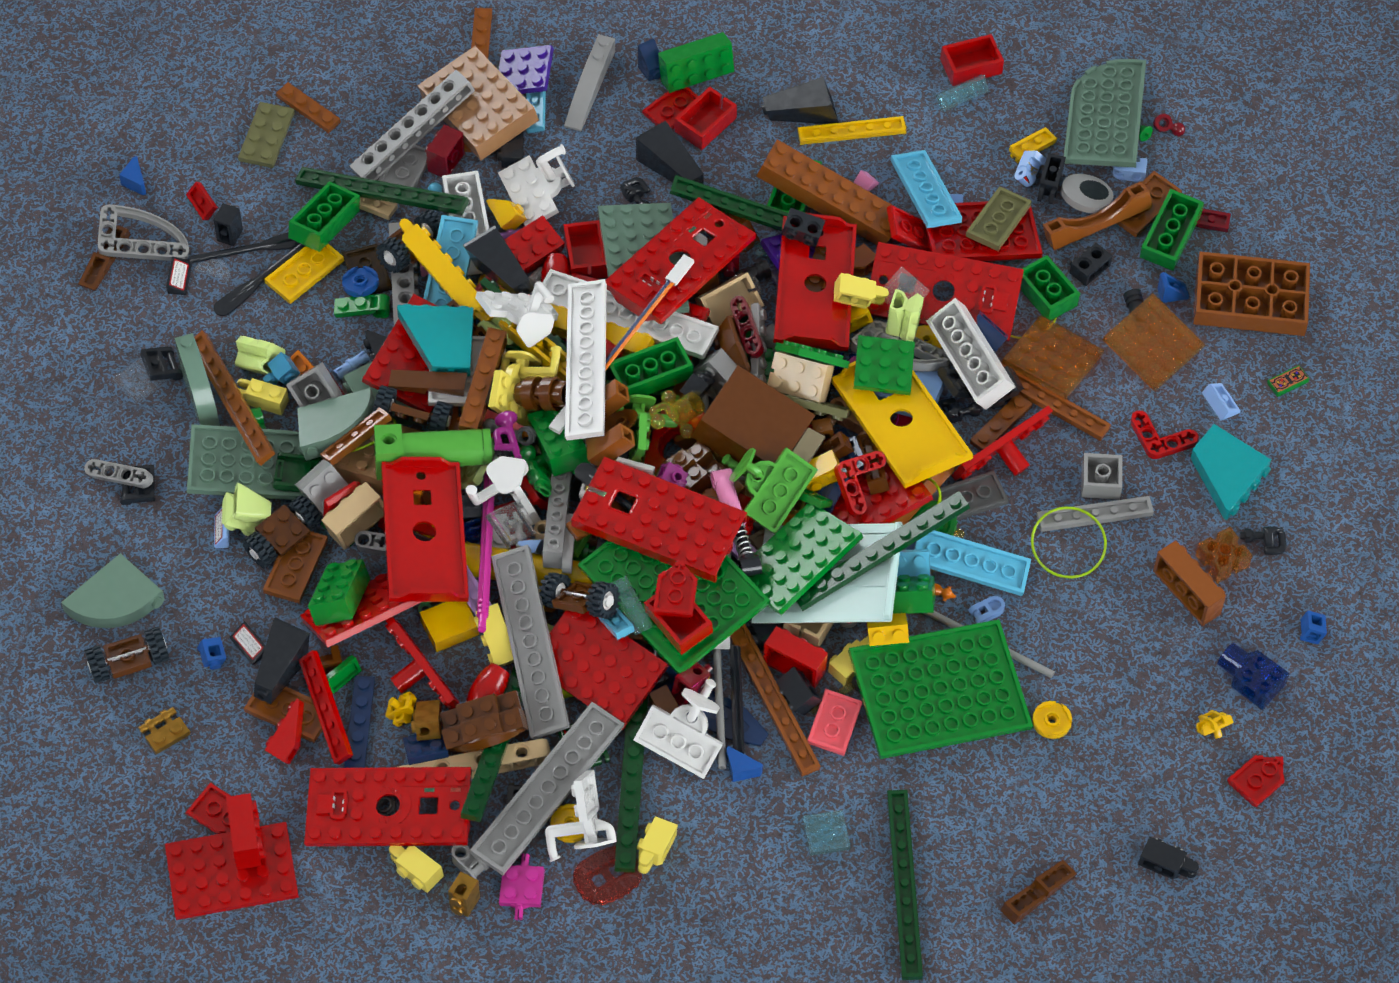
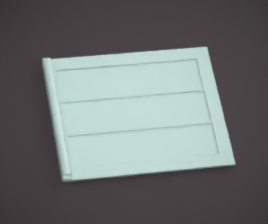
M902 522L848 524L860 531L864 538L831 569L903 526ZM766 528L763 545L774 535ZM900 552L804 611L801 610L796 602L782 615L766 606L752 618V623L891 622Z

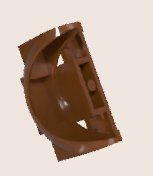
M697 441L689 449H681L661 464L671 462L683 467V471L688 473L686 478L687 484L684 488L699 494L712 487L711 471L726 469L714 459L711 451L700 441ZM661 465L658 467V469H657L656 472L654 473L655 476L657 475V473H658V471H659Z
M516 690L498 696L491 694L455 705L456 708L440 713L444 728L441 731L445 747L450 752H470L484 749L507 741L528 730L526 715L522 710Z

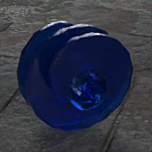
M481 518L464 523L465 542L475 544L481 542V526H478L482 524Z

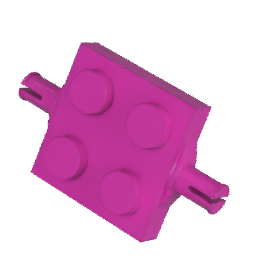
M524 853L521 854V865L511 866L502 876L499 905L515 908V920H518V917L519 920H523V909L529 907L541 908L545 869L540 866H530V855L527 853L526 856Z

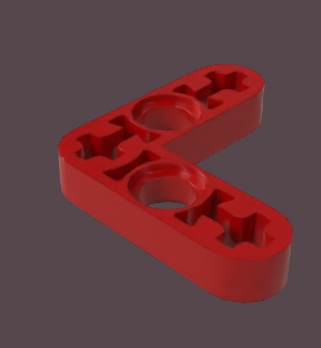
M1135 411L1131 416L1130 423L1146 454L1151 459L1166 457L1197 445L1199 436L1194 430L1187 429L1159 438L1151 420L1144 411ZM1149 432L1152 434V437L1145 438L1142 433ZM1189 436V438H1193V441H1190V439H1186V437ZM1173 441L1177 444V447H1169L1167 443Z
M874 451L838 463L834 468V474L846 508L852 516H859L865 513L867 509L857 476L883 467L886 464V457L882 452ZM873 459H879V462H875L872 464H870L869 462ZM858 460L863 462V470L857 468L856 463ZM846 468L847 472H842L841 469ZM847 484L853 485V494L847 491ZM854 505H859L860 508L855 509Z

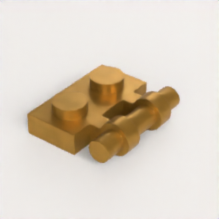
M174 707L162 710L158 716L145 720L144 724L138 727L142 734L148 730L151 734L147 735L145 739L156 755L191 735L190 730L180 717L174 720L171 719L173 715L177 714ZM163 721L166 723V725L159 729L155 727Z

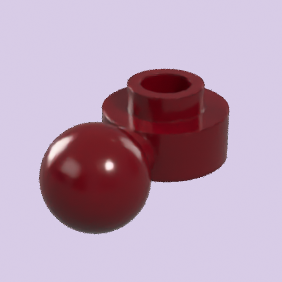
M1160 114L1153 121V126L1158 132L1171 130L1175 136H1182L1185 133L1184 124L1180 122L1173 123L1171 117L1167 114ZM1160 120L1164 122L1163 127L1159 124Z

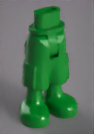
M532 445L522 446L520 448L521 459H524L529 467L526 473L528 482L542 495L550 496L552 486L546 470L548 465L543 455L536 456V450Z

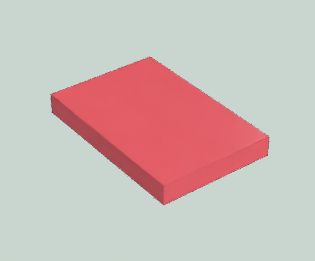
M825 688L807 739L808 743L844 756L863 701Z

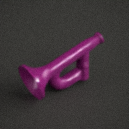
M514 411L501 412L495 417V423L499 427L493 432L494 450L512 451L514 458L521 459L522 456L513 430V424L518 418L517 414ZM502 434H506L508 436L509 444H503L501 439Z

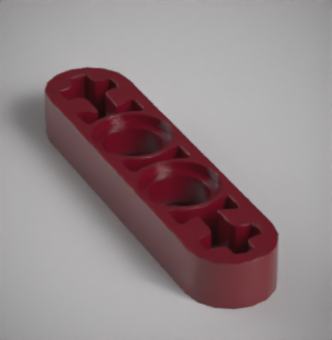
M735 296L730 302V307L745 351L751 358H759L764 352V347L750 306L743 296ZM739 303H741L740 305H741L742 311H740V310L738 309V304H739ZM744 316L749 317L747 322L740 323V320ZM748 331H754L751 337H745ZM751 343L755 344V351H753V346Z

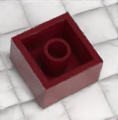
M445 124L441 130L436 132L433 141L428 143L425 149L428 172L440 177L452 173L465 155L463 132Z

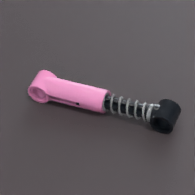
M731 469L711 471L712 487L716 490L719 501L742 510L734 482L729 480L732 474ZM746 522L742 523L734 538L736 550L739 552L738 567L747 576L762 574L759 555H755L751 551L752 547L749 546L750 542L748 541L749 536L746 535L747 531L744 530Z

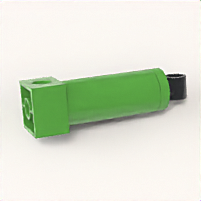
M401 424L374 425L377 480H382L381 463L392 462L400 457H442L449 462H459L460 467L489 465L494 455L498 458L501 456H514L512 451L494 450L495 442L493 437H491L490 428L482 430L468 429L402 433ZM502 434L501 439L503 444H509L508 436L506 434Z

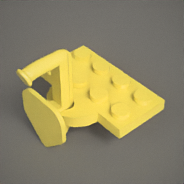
M560 346L550 348L552 352L550 367H528L540 366L542 361L526 351H507L502 356L501 370L494 371L488 407L497 413L514 411L518 417L516 423L522 426H529L527 414L535 411H527L515 402V386L528 376H539L542 378L556 376L562 348Z

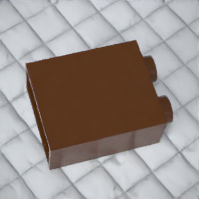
M738 365L701 418L691 437L700 441L721 457L730 454L731 458L738 463L750 448L756 449L752 463L758 461H771L775 463L784 448L793 451L807 431L815 415Z

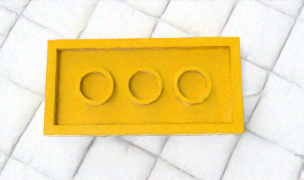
M329 244L320 252L305 246L264 279L265 284L291 304L344 262V256Z

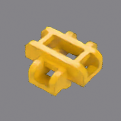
M409 691L399 695L398 700L391 697L388 701L385 717L393 720L392 724L397 727L402 726L403 723H410L417 700L416 696Z
M1210 710L1208 713L1198 716L1200 722L1196 724V729L1199 734L1204 736L1213 732L1215 739L1222 737L1220 729L1234 722L1231 715Z

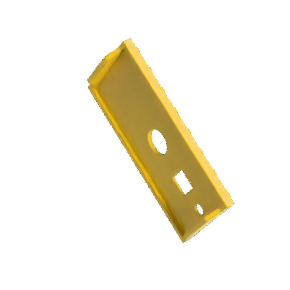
M856 361L850 363L848 369L844 368L840 374L832 377V384L877 449L885 455L886 462L904 488L973 459L971 450L914 371L912 372L910 395L893 394L882 400H879L873 391L853 389ZM905 411L912 416L913 420L909 425L900 427L894 425L890 417L895 412Z

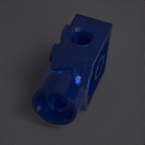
M1234 642L1225 649L1217 662V665L1233 676L1231 687L1261 710L1286 685L1290 674L1259 650L1248 653Z

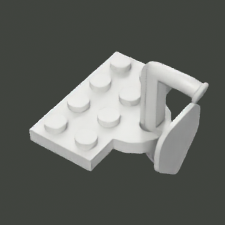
M562 144L540 156L536 160L538 168H536L529 155L498 172L512 202L518 203L523 207L524 215L527 219L523 222L525 226L542 215L547 220L559 213L553 198L558 195L562 188L570 184L572 187L575 186L559 157L561 154H566ZM555 157L560 165L556 169L548 163V161Z
M540 281L535 283L532 295L525 293L511 294L509 292L494 293L487 290L485 292L477 291L475 297L489 317L507 318L516 324V331L527 347L534 346L548 336L552 331L554 321H557L559 315L550 304L554 301V296L551 295L550 291Z
M495 455L492 457L494 461L486 469L487 475L493 484L477 493L476 486H467L466 493L474 505H480L499 492L501 494L510 493L531 526L535 525L541 519L520 487L523 476L529 470L528 464L524 459L505 456L498 458Z
M706 679L700 694L685 688L682 696L690 704L675 708L671 714L652 705L634 741L704 779L723 745L719 740L706 734L708 721L703 712L717 714L720 709L715 702L708 699L712 689L716 687V682L712 679Z
M594 770L585 771L571 785L572 796L576 797L577 805H574L575 816L579 817V822L550 825L545 830L550 862L561 857L557 853L555 837L584 834V840L577 842L574 845V849L592 848L617 842L614 827L610 823L597 818V812L600 810ZM606 830L607 838H597L598 831Z

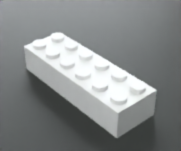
M478 171L442 176L444 193L468 197L469 200L463 215L448 213V216L478 220L476 237L488 230L489 225ZM471 260L468 275L482 274Z
M954 298L926 320L975 402L987 410L1016 387L970 312L959 300Z

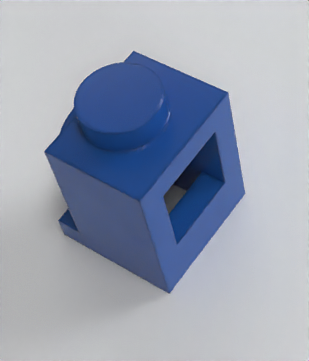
M1307 611L1300 619L1302 633L1300 640L1319 644L1327 634L1326 617L1323 614Z
M221 637L201 640L197 649L200 652L203 666L210 667L211 670L220 668L226 660Z

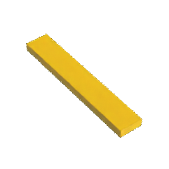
M904 116L804 126L797 129L800 145L906 134L907 131Z

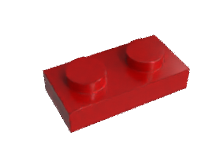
M195 182L186 194L202 220H209L218 208L201 182Z

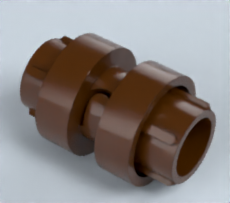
M528 376L516 384L514 389L515 402L527 411H541L542 409L545 411H559L566 405V381H562L557 376H547L544 378Z

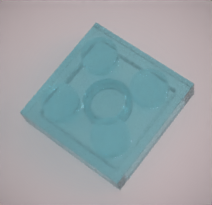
M843 810L803 816L802 820L810 856L850 850Z

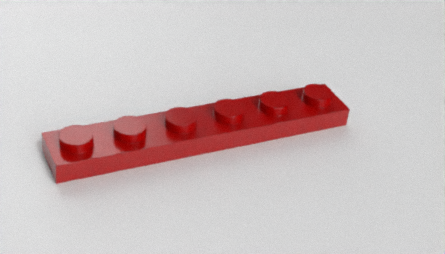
M312 650L299 659V663L333 762L340 765L352 757L353 752L318 651Z

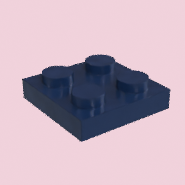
M442 732L440 739L417 741L416 734L403 738L409 765L449 757Z

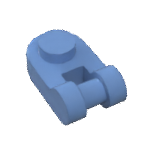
M992 596L972 605L968 611L971 616L975 617L976 624L988 622L1003 614L1005 602L998 596Z

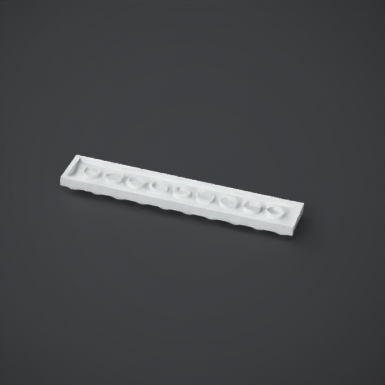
M550 269L542 283L555 298L551 304L564 306L568 309V284L587 281ZM607 290L606 322H614L624 328L631 327L639 316L617 303L611 292ZM674 312L661 325L654 320L644 321L637 332L650 334L656 344L678 337L688 355L704 359L719 332V326Z
M605 279L568 284L565 438L567 441L605 436L607 283Z

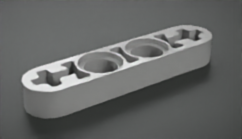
M97 459L89 460L84 468L86 474L94 479L140 488H147L153 482V475L143 468ZM97 466L99 469H101V472L95 469L93 471L91 470L92 468H95ZM110 468H114V473L111 476H107V471ZM131 471L130 477L123 479L124 473ZM137 476H138V477H142V478H144V477L146 476V479H142V481H141L140 479L137 478Z
M567 513L566 523L571 521L574 513ZM566 525L562 573L572 574L575 538L566 528Z

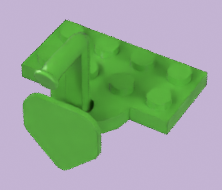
M641 394L629 395L630 402L616 411L624 410V408L633 409L638 414L637 422L630 428L634 433L635 446L629 450V460L640 462L641 457H644L645 450L649 448V439H646L650 425L675 428L679 425V395L669 398L672 405L671 415L647 412L656 403V398Z
M750 448L739 463L731 458L730 454H726L722 459V463L734 470L729 480L735 482L742 475L745 477L747 490L753 495L743 511L747 512V516L771 533L776 534L818 469L788 448H784L775 463L771 461L752 463L756 452L754 448Z

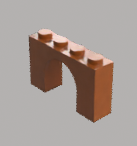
M616 379L605 385V420L630 402L628 387ZM621 423L607 431L605 436L586 438L585 441L588 461L598 467L604 457L615 460L635 446L633 431Z

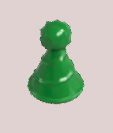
M1140 125V141H1146L1151 137L1153 132L1151 126Z

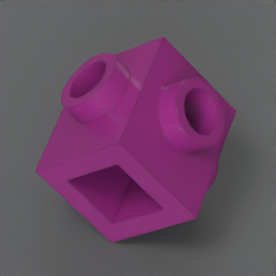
M671 462L661 465L656 475L658 478L681 487H685L687 484L686 478L688 473L683 471V467L680 465L672 464Z

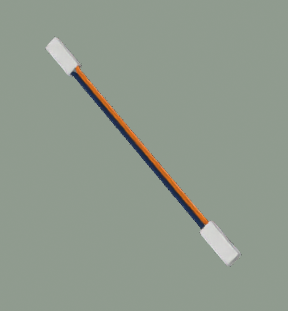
M683 255L665 278L666 283L607 356L606 370L673 285L676 286L694 264V259ZM566 405L549 425V429L559 435L565 428Z

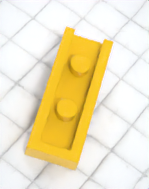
M1045 127L1010 145V157L1012 159L1015 158V161L1019 163L1024 151L1040 152L1055 144L1057 138Z

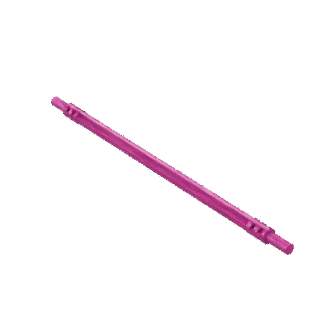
M487 472L484 473L483 490L493 484ZM494 496L483 502L477 601L478 631L481 633L486 631V619L489 616Z

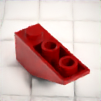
M297 698L295 702L292 701L288 706L287 715L278 722L277 731L273 736L269 737L266 742L267 747L265 748V751L287 764L291 763L300 749L304 702Z

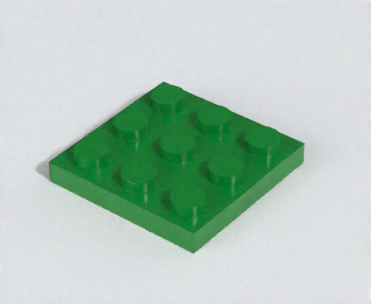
M858 335L853 389L910 395L915 342Z
M785 340L783 344L776 342L775 350L846 369H848L850 362L843 360L844 356Z

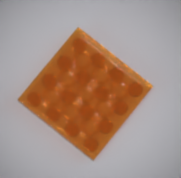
M1154 293L1102 339L1155 392L1206 346Z
M1040 315L1003 358L1002 364L1067 399L1102 357L1104 350Z

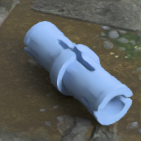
M361 351L358 355L351 359L348 358L343 365L332 371L333 375L340 381L344 375L370 360L369 356L365 351Z

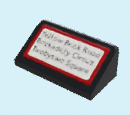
M172 257L166 285L168 294L186 295L192 263Z
M244 621L231 634L230 639L248 661L254 665L262 659L266 645Z

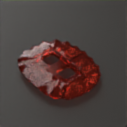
M616 846L607 847L588 856L576 866L573 872V884L583 900L589 901L592 905L599 904L603 906L608 902H614L639 886L642 874L638 871V859L636 858L635 873L624 872V874L615 878L609 869L615 866ZM601 874L606 881L600 887H596L591 880L592 877Z

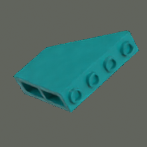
M411 304L397 305L398 318L430 371L467 373V377H471L474 318L472 307L431 306L428 304L421 306Z
M1215 424L1212 425L1193 448L1190 458L1225 520L1231 515H1236L1241 502L1245 503L1248 500L1250 491L1252 489L1255 491L1261 482L1260 479L1262 477L1266 478L1271 470L1269 467L1270 458Z

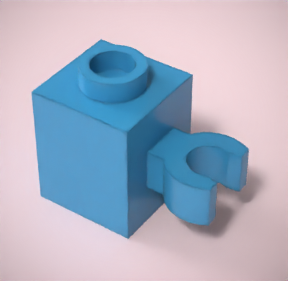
M280 352L267 363L272 372L265 375L263 380L273 385H276L279 380L286 385L301 373L292 359Z

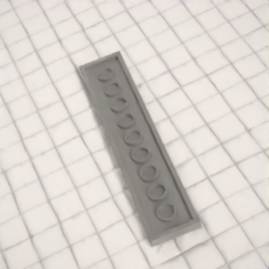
M521 546L491 556L530 738L534 740L568 729L570 724L542 598L539 594L540 589L530 546Z
M591 702L470 849V853L503 876L571 793V785L574 784V781L593 766L624 728V723Z

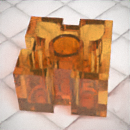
M1231 527L1217 533L1215 540L1209 537L1198 543L1195 554L1203 566H1210L1209 574L1217 584L1228 579L1233 570L1237 574L1248 568L1253 556L1244 544L1239 546V537Z

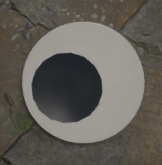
M1070 175L1064 179L1061 186V195L1066 203L1082 212L1097 213L1113 201L1111 188L1101 179L1091 175Z

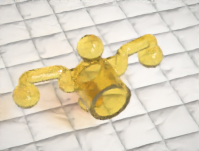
M664 391L661 396L662 402L652 406L649 410L651 426L655 429L663 428L665 418L657 412L664 410L674 423L680 425L681 436L683 438H691L695 429L691 424L687 423L705 411L704 402L694 392L682 395L680 399L676 400V394L673 391Z

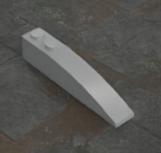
M598 34L577 85L564 124L565 128L582 131L615 54V38Z

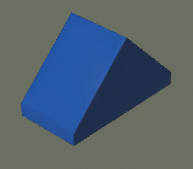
M135 156L119 174L121 185L141 195H146L138 158Z
M1165 272L1160 274L1157 289L1162 303L1190 298L1184 282Z
M730 746L726 748V760L733 782L761 776L763 764Z

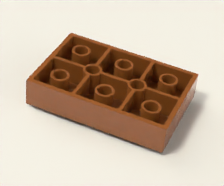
M1200 251L1196 265L1193 324L1305 336L1309 314L1310 263Z

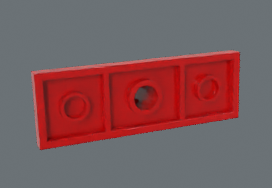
M1048 405L975 454L973 459L962 463L951 475L955 481L960 478L965 480L972 475L973 471L983 468L997 453L1014 476L1022 473L1030 464L1013 442L1018 439L1023 441L1032 431L1042 428L1044 423L1050 419L1048 416L1053 410Z
M393 616L386 619L387 624L385 627L393 634L400 647L414 658L412 662L390 678L397 689L403 694L427 675L430 679L428 682L429 686L439 695V699L449 710L456 708L455 705L461 704L403 626Z

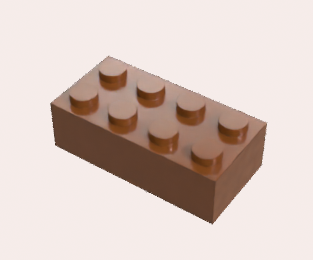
M1175 540L1158 551L1153 572L1197 621L1204 626L1221 615L1226 598L1224 590L1213 582L1212 577L1208 573L1203 571L1198 561L1188 554L1186 548Z

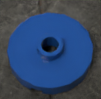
M363 266V268L354 267L343 275L342 285L348 295L364 297L372 294L378 288L379 278L373 268Z

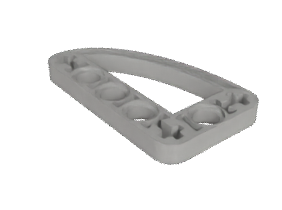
M109 204L101 208L98 234V252L101 255L171 261L172 257L182 260L188 258L189 245L187 239L176 226L152 213L126 206ZM107 211H111L110 221H107ZM117 216L152 224L169 233L177 242L116 238ZM104 227H111L113 231L110 234H105L102 229ZM108 244L109 247L105 250L104 245ZM126 244L130 249L127 252H123L119 249L120 246ZM146 246L149 250L146 253H141L138 248ZM164 247L167 249V252L161 255L157 252V249ZM170 248H173L172 255H170ZM179 249L183 250L182 255H178Z
M876 320L868 324L852 338L850 349L855 353L857 352L858 335L896 340L902 339L898 336L893 337V335L887 334L885 332L887 323ZM915 337L914 356L920 359H913L914 371H938L940 367L949 366L950 359L944 350Z

